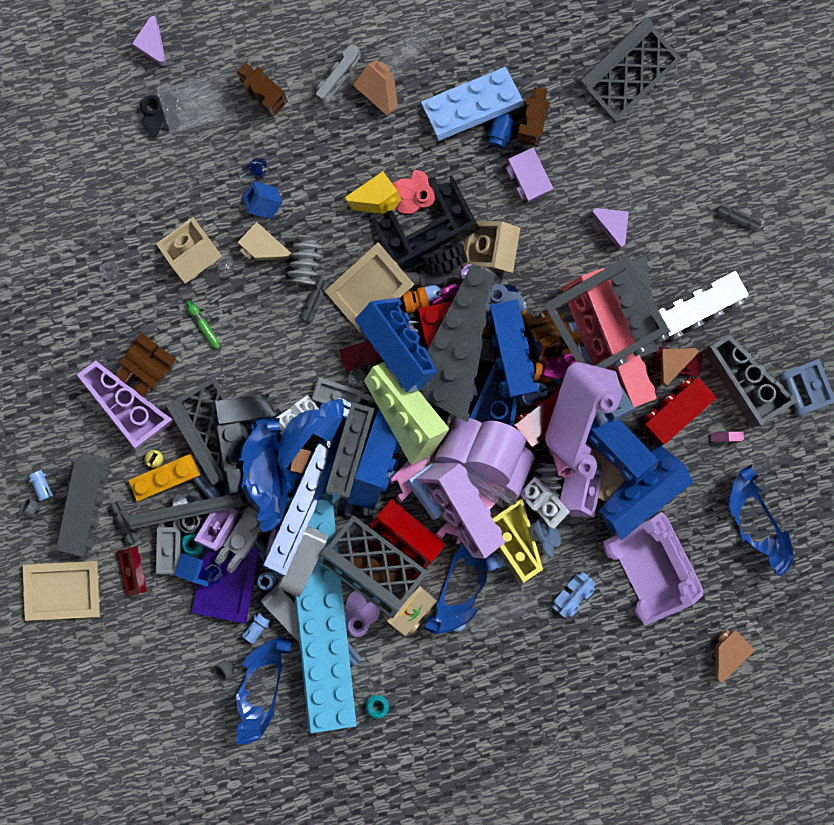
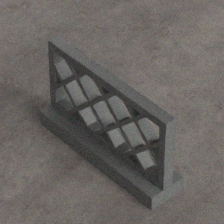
M648 17L641 20L577 82L615 122L627 113L682 60L652 26L653 23ZM649 33L656 39V48H644V38ZM640 51V64H628V53ZM644 51L656 52L655 65L644 64ZM660 52H668L674 60L669 65H659ZM624 58V64L619 63ZM614 67H624L623 80H611V72ZM628 67H639V81L627 80ZM643 68H655V79L643 81ZM659 68H665V69L659 74ZM598 82L607 83V96H599L592 88ZM611 83H623V96H611ZM627 83L639 84V94L636 97H627ZM611 99H623V109L617 115L610 108ZM627 100H632L629 104L626 105Z
M214 377L180 398L166 404L212 485H216L224 480L223 472L219 467L220 454L210 451L207 447L209 436L217 438L216 435L210 434L214 421L213 412L211 417L198 413L202 401L214 402L203 398L205 389L212 384L218 391L215 401H218L220 396L222 400L227 399ZM201 391L200 397L194 396ZM188 398L199 400L196 412L186 411L182 402ZM188 414L194 415L193 421L191 420ZM197 417L210 420L207 433L198 431L195 427ZM240 422L242 439L244 435L247 440L249 434L242 422ZM200 434L206 435L205 442ZM212 454L218 455L217 462Z
M351 402L325 492L333 495L331 504L334 507H338L340 497L349 499L374 408Z
M354 515L332 542L321 552L318 559L320 564L391 618L396 616L400 608L428 574L427 570ZM352 524L361 530L362 537L350 538L349 528ZM367 541L379 543L381 551L369 552ZM363 542L364 552L352 553L351 543ZM347 543L348 554H339L333 548L336 544ZM386 555H395L399 559V565L388 566ZM382 556L383 567L371 568L370 557ZM365 557L367 568H357L354 565L353 558ZM413 569L420 576L417 580L407 581L405 570ZM400 570L402 581L390 582L389 571ZM384 571L386 583H377L373 580L372 572ZM403 586L405 595L401 600L392 594L391 587Z

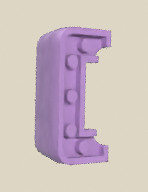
M578 362L570 365L566 371L546 431L545 440L547 446L577 475L593 480L597 469V462L590 455L591 445L586 444L596 411L603 413L613 412L619 406L623 393L616 371Z
M660 512L650 517L622 540L614 535L603 541L605 554L613 560H620L639 598L635 613L644 626L695 604L703 596L701 583L664 513Z

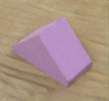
M151 16L132 44L135 49L159 65L166 66L158 21L155 16Z
M594 209L591 216L620 250L626 242L629 212Z
M231 508L210 513L194 541L214 551L218 550L225 544L232 533L238 511Z

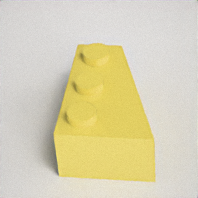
M523 498L492 517L494 523L500 527L502 537L505 540V543L496 550L504 559L519 584L526 582L543 570L537 546L532 536L531 525L525 511Z

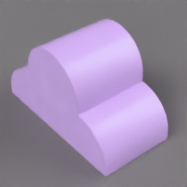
M454 417L449 424V431L442 440L435 460L441 463H460L467 470L468 478L512 502H516L535 459L533 453L524 447L526 444L525 436L514 427L502 422L485 421L481 423L471 418L466 422L458 417Z

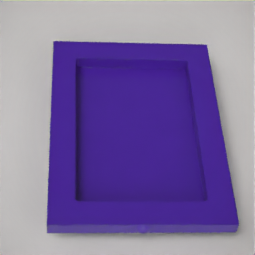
M224 546L216 551L205 547L199 579L205 580L209 584L208 587L197 584L192 613L246 624L260 550L251 548L245 559H242L234 572L230 573L227 571V567L236 554L230 551L225 561L218 565L215 563V560Z

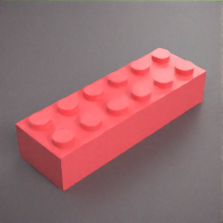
M605 268L582 275L561 287L563 293ZM611 279L568 303L593 366L636 342L629 330L628 320L624 317L621 310L620 300L615 295L611 285ZM631 354L625 358L627 362L615 369L613 365L606 368L616 371L619 383L634 407L657 399L654 385L649 380L646 365L641 360L640 355L635 357L634 354Z

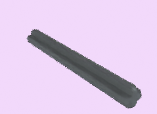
M235 493L128 516V523L131 529L241 507L244 503L241 493Z

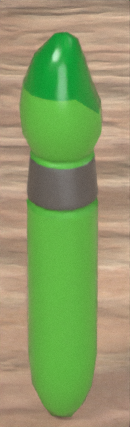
M187 301L188 312L197 322L207 341L213 348L219 349V341L201 315L199 308L191 301Z

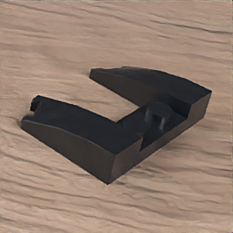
M450 176V183L437 184L436 177L428 179L446 215L406 236L393 210L388 211L380 222L374 217L371 219L388 254L402 271L418 263L419 257L457 237L461 240L480 230L453 176Z
M269 394L218 400L211 403L226 495L243 492L241 485L244 475V461L239 460L243 447L240 422L281 415L279 408L274 410L268 402ZM276 463L278 473L279 465ZM250 472L247 475L248 480H250Z

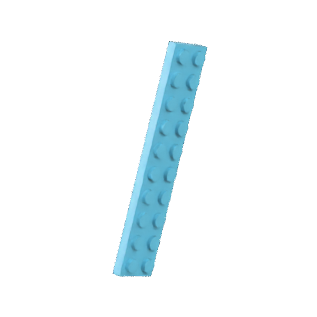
M327 493L321 494L308 523V526L328 535L323 550L336 537L334 509L331 504L332 495ZM287 498L285 506L286 512L292 501V498ZM337 544L333 548L336 552H338ZM317 561L299 598L295 596L310 733L357 726L341 579Z

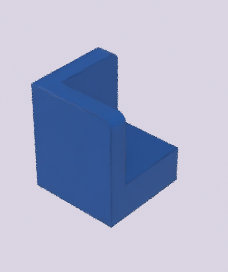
M253 181L242 197L248 213L269 219L274 216L283 203L276 187Z
M181 553L174 575L207 587L209 582L198 578L203 560Z

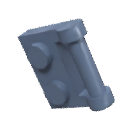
M820 359L779 374L781 380L785 381L789 394L798 400L794 403L796 417L834 403V394ZM799 374L810 405L804 406L793 376Z

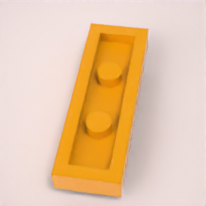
M189 454L128 481L138 502L196 478L201 473L193 454Z

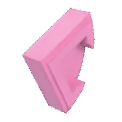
M743 432L711 433V441L744 440Z

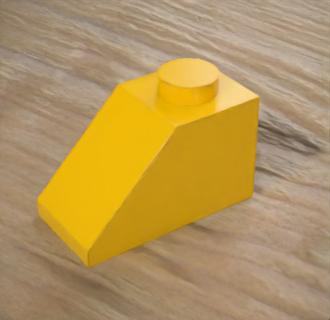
M383 171L345 197L352 210L380 214L395 209L402 201L397 189Z

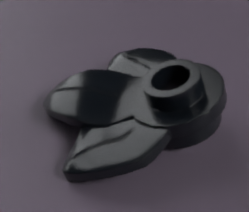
M148 95L141 100L140 110L144 115L142 125L151 137L156 138L161 129L168 131L179 129V119L174 112L181 105L177 98L171 95H164L159 98L154 95ZM151 103L156 105L153 111L147 109V106Z
M196 489L190 492L186 498L176 494L172 506L205 500L203 491ZM210 513L189 517L192 521L190 526L185 524L186 518L177 520L178 527L185 533H193L200 526H203Z

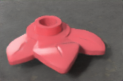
M414 170L411 179H400L393 184L402 198V201L396 207V210L400 213L414 214L420 208H428L434 204L436 193L429 185V178L424 172ZM427 192V198L421 199V194Z

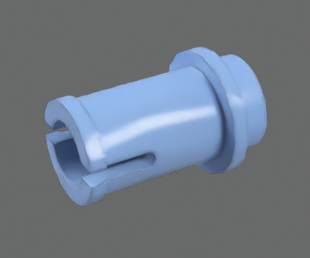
M542 382L537 383L539 391L534 394L520 396V403L524 406H532L536 400L548 394V391L541 393V391L547 389L546 385Z
M42 470L29 475V483L32 482L39 501L53 496L45 479L46 473L43 474Z
M270 572L261 573L258 577V586L263 590H270L276 584V578ZM264 577L270 580L268 586L263 584Z
M258 613L257 616L254 615L253 622L242 635L252 644L256 642L262 631L269 627L268 623L270 620L261 613Z

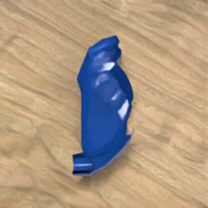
M342 399L322 403L319 410H307L299 413L287 424L279 441L281 448L278 449L277 462L279 465L278 480L280 494L282 496L292 491L295 492V483L302 478L301 475L288 470L287 467L311 435L315 434L330 442L332 441L343 418L344 404Z
M268 418L259 424L245 441L239 460L244 461V475L241 487L247 501L258 511L257 521L260 522V528L263 532L274 529L283 521L288 495L281 496L275 459V450L281 448L275 437V434L282 432L279 427L280 418ZM249 472H250V480L247 479V475H248Z
M752 465L741 469L733 483L729 495L730 517L735 515V520L740 528V510L746 499L752 496L758 500L767 512L776 530L777 537L775 540L767 537L764 542H752L750 534L743 535L740 528L741 538L752 549L767 555L770 567L775 568L776 573L783 576L790 569L794 559L789 531L781 532L758 494L763 492V490L753 482L759 476L754 472Z
M464 544L452 557L453 562L439 602H436L437 617H428L424 630L430 633L440 634L453 631L471 621L478 611L472 606L485 583L487 586V569L484 558L472 557ZM464 558L466 566H474V569L480 573L475 580L480 586L477 593L467 602L447 606L444 596L448 580L457 561Z
M280 637L267 641L245 658L242 666L248 667L246 677L238 694L236 693L237 707L242 718L237 727V744H249L260 739L275 715L273 711L283 667L281 654H290L291 639ZM273 663L277 665V686L269 711L263 713L261 706L253 707L251 703L246 701L249 692L244 687L247 679L257 668Z

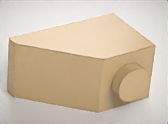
M257 222L238 242L242 247L239 251L249 260L252 257L257 261L290 259L291 252Z

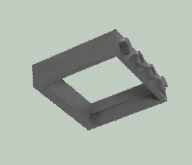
M628 256L544 304L578 363L587 364L557 310L625 270L630 275L660 329L595 366L606 369L613 365L615 369L627 362L625 359L627 356L634 354L636 357L647 351L646 346L650 343L655 342L657 345L669 338L667 334L671 332V329Z

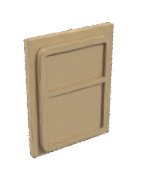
M377 243L329 286L325 292L355 328L362 333L354 319L370 301L401 298L414 286V283L384 248Z
M98 561L23 565L25 621L100 617Z

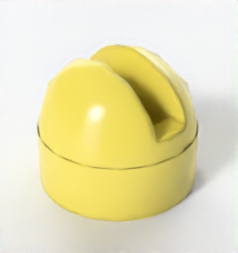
M150 450L145 454L144 461L148 467L158 468L163 463V455L160 451ZM153 454H158L154 459L153 463L150 464L149 461L151 460Z

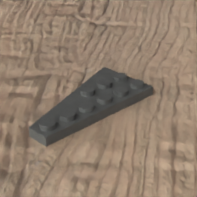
M473 264L427 351L438 372L419 390L427 401L466 422L469 421L470 414H468L470 401L473 398L474 392H472L474 378L477 376L483 343L481 338L483 327L485 328L487 321L485 318L487 305L490 303L495 276Z

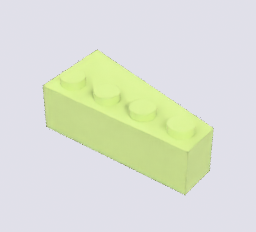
M385 362L372 367L364 382L410 464L413 465L431 456L449 431L448 426L419 390L407 393L400 386L399 381L392 371L387 368Z

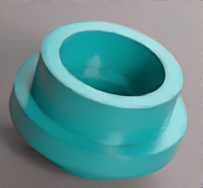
M188 533L183 537L181 548L187 555L195 556L203 551L204 546L197 543V547L194 549L189 547V541L194 540L198 533Z
M373 695L366 702V711L372 718H382L389 710L387 699L381 695ZM375 702L381 703V710L375 711L373 704Z

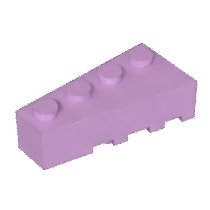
M94 361L77 374L79 380L136 451L173 423L170 417L157 409L152 403L144 399L97 361Z
M435 463L419 475L416 480L420 485L425 484L431 493L428 496L432 502L436 501L444 509L442 516L451 525L457 527L455 533L472 557L487 558L505 543L500 527L492 520L489 508L481 501L478 489L472 485L467 477V470L460 463Z

